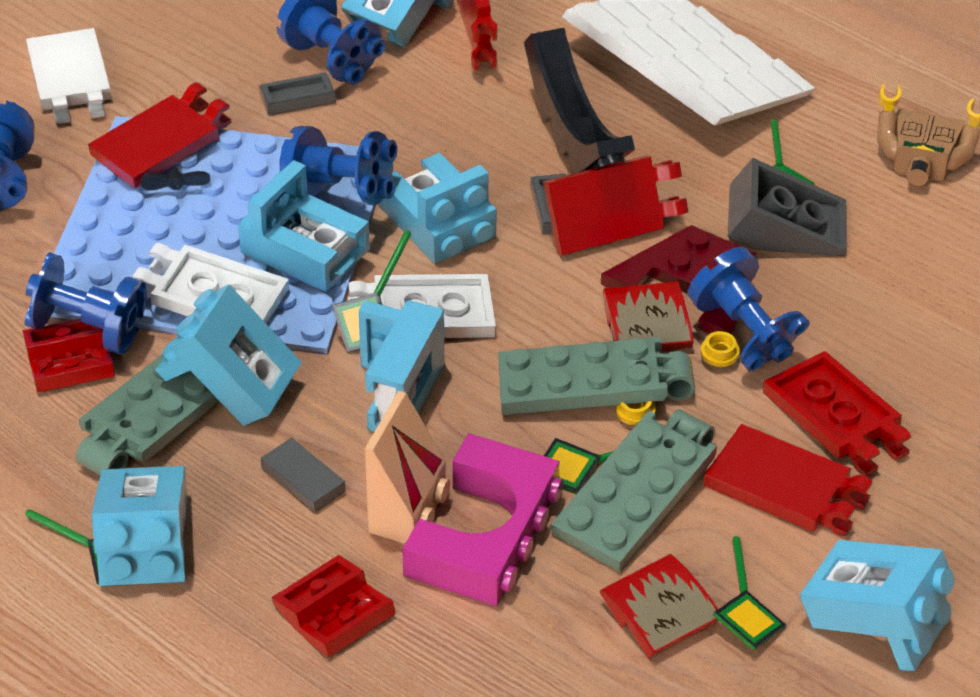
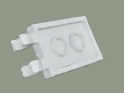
M94 28L26 39L42 111L53 109L56 124L70 122L69 106L87 103L91 118L105 116L102 102L112 98Z
M155 243L149 252V256L155 258L149 269L138 267L132 276L146 283L147 298L151 297L152 305L185 316H189L196 309L194 302L203 292L208 289L216 291L230 284L266 324L289 290V279L188 245H184L179 252L162 243Z
M488 274L391 275L380 296L383 305L402 310L407 300L444 309V338L495 337L496 324ZM375 275L374 283H364L362 281L349 282L350 297H348V300L372 294L382 275Z

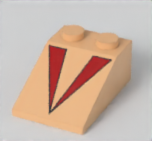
M398 391L365 447L368 533L405 544L419 519L433 523L435 508L438 502L443 504L448 496L450 480L446 479V461L411 400L405 392Z

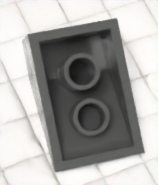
M752 158L730 183L728 237L762 251L843 256L847 252L846 199Z

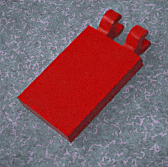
M456 0L473 49L471 52V67L474 70H479L480 62H490L491 67L496 68L497 51L492 47L491 39L492 41L497 40L498 26L492 19L489 0Z
M194 82L187 87L180 99L172 94L88 143L89 153L135 189L141 185V177L143 175L162 173L219 139L218 129H223L231 123V119L223 114L224 111L230 108V105L220 98L208 104L207 101L200 97L207 92V88L198 82ZM207 108L206 112L202 116L199 113H197L202 112Z
M645 155L625 160L626 162L619 165L602 166L543 181L557 253L565 255L664 228L663 217L689 213L686 198L679 199V196H672L659 200L657 192V181L682 177L680 162L673 163L672 160L652 165L651 157Z
M826 351L763 381V393L838 459L848 454L856 470L861 475L868 476L879 468L871 460L880 455L879 449L871 443L878 438L883 442L889 456L895 460L908 455L910 452L902 444L911 439L910 432L901 426L902 415Z
M741 424L704 474L703 486L812 532H815L820 524L838 535L846 536L853 526V521L849 519L854 513L855 508L864 509L870 500L871 495L867 494L872 486L873 481L864 475L850 477L851 468ZM837 498L844 500L835 502Z

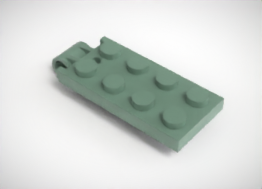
M661 337L633 338L630 340L592 342L566 346L557 345L545 348L515 349L498 352L502 415L620 405V402L632 404L648 401H665L666 397L677 401L685 400L691 397L695 391L692 361L686 353L680 351L660 354L662 349Z
M161 355L79 419V426L91 435L87 436L79 445L76 452V461L101 475V470L126 468L128 455L145 463L220 401L191 371L165 381L155 371L164 358Z
M677 409L670 416L666 426L655 421L656 414L648 411L551 523V534L621 572L715 458L717 446L712 444L715 427L681 409Z

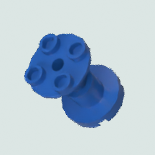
M285 0L277 17L282 21L281 29L277 27V34L280 39L296 50H306L315 45L321 48L330 46L327 56V70L333 79L340 82H349L352 85L358 84L374 60L385 51L386 42L381 38V31L378 25L368 19L356 20L342 30V23L336 17L337 0Z
M7 100L5 105L0 103V210L15 206L26 196L28 187L26 174L13 161L21 159L31 150L35 137L34 120L27 110Z
M313 126L294 127L289 132L294 134L292 139L284 140L279 160L280 171L293 160L306 165L307 194L317 197L325 183L336 184L343 177L355 178L358 195L368 205L379 204L383 199H391L395 191V182L392 178L393 161L397 157L398 148L395 140L387 139L386 135L380 131L367 133L360 143L356 156L344 155L341 148L327 146L326 138L321 130Z
M733 248L714 258L718 265L712 270L706 265L699 271L688 289V296L693 301L695 307L703 312L721 307L731 320L741 319L750 329L754 336L746 344L740 356L741 363L749 372L757 370L764 363L772 359L777 363L786 359L794 350L792 343L809 327L810 321L799 311L785 313L774 320L769 317L759 305L762 295L751 283L759 269V262L747 248Z
M49 252L44 259L40 274L33 273L27 283L26 296L31 297V302L25 316V326L42 329L52 316L55 307L81 314L82 323L103 329V347L106 351L121 355L125 354L131 347L139 330L138 327H134L136 318L143 319L147 300L146 283L129 276L120 282L115 292L92 286L88 292L63 285L65 267L62 256Z

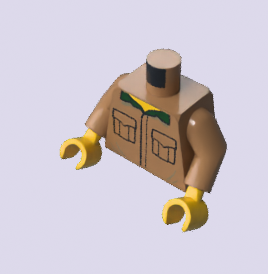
M885 84L882 85L878 101L883 106V112H879L877 141L886 157L893 160V171L897 174L907 175V180L912 185L921 186L926 184L928 179L935 181L945 180L949 170L958 169L972 158L980 136V130L978 129L980 114L972 112L975 106V99H971L967 104L969 123L966 126L965 120L898 109L897 113H894V107L899 103L901 97V88L897 85L896 97L888 98L884 94Z

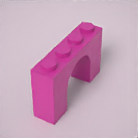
M468 433L452 460V488L494 501L506 508L512 517L501 527L484 533H465L419 519L402 548L403 576L497 606L505 591L510 592L513 589L518 574L517 567L520 561L526 562L533 547V536L536 531H543L548 519V508L551 502L557 503L560 499L564 486V480L559 478L560 461Z

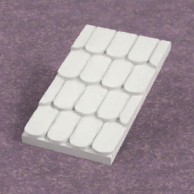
M600 0L593 3L583 2L577 4L574 8L567 9L562 18L714 126L809 96L815 89V87L779 58L772 59L747 37L735 34L702 6L697 8L688 0Z

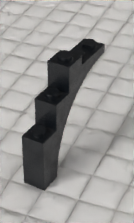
M565 28L531 33L524 41L525 51L542 123L552 122L559 156L569 155L573 174L626 162L625 157L635 150L632 135L624 137L615 136L603 125L595 113L580 81Z

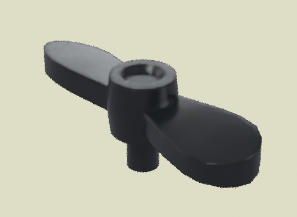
M177 168L172 169L169 174L148 173L141 177L142 188L149 191L165 187L179 190L183 185L201 186L210 182V174L205 171H192L182 174Z

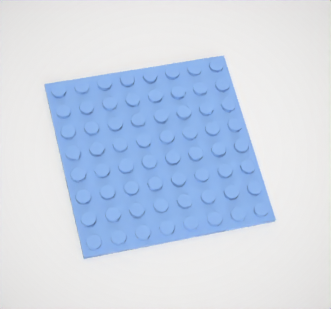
M116 116L109 131L128 121L131 117ZM218 129L219 139L160 173L169 174L172 169L177 168L182 174L192 171H205L210 174L209 183L201 186L183 185L179 190L165 187L149 191L142 188L141 185L134 189L98 160L95 161L54 251V254L61 255L64 260L65 273L63 285L86 292L92 286L115 292L120 282L125 277H132L138 267L149 269V266L155 259L149 256V252L155 243H162L179 252L184 245H188L289 279V290L267 325L289 349L328 354L337 326L332 305L345 301L349 282H351L357 262L327 292H324L241 253L238 225L246 215H249L248 202L255 193L262 190L273 179L276 173L280 172L279 160L282 145L285 139L292 138ZM327 142V146L341 148L344 155L356 156L359 146ZM343 177L339 183L324 184L322 191L316 198L365 219L370 224L375 205H368L361 200L357 192L355 178ZM151 297L146 300L143 319L137 317L134 327L143 330L178 334L176 328L188 316L152 305ZM55 307L51 317L76 320L81 319V314Z

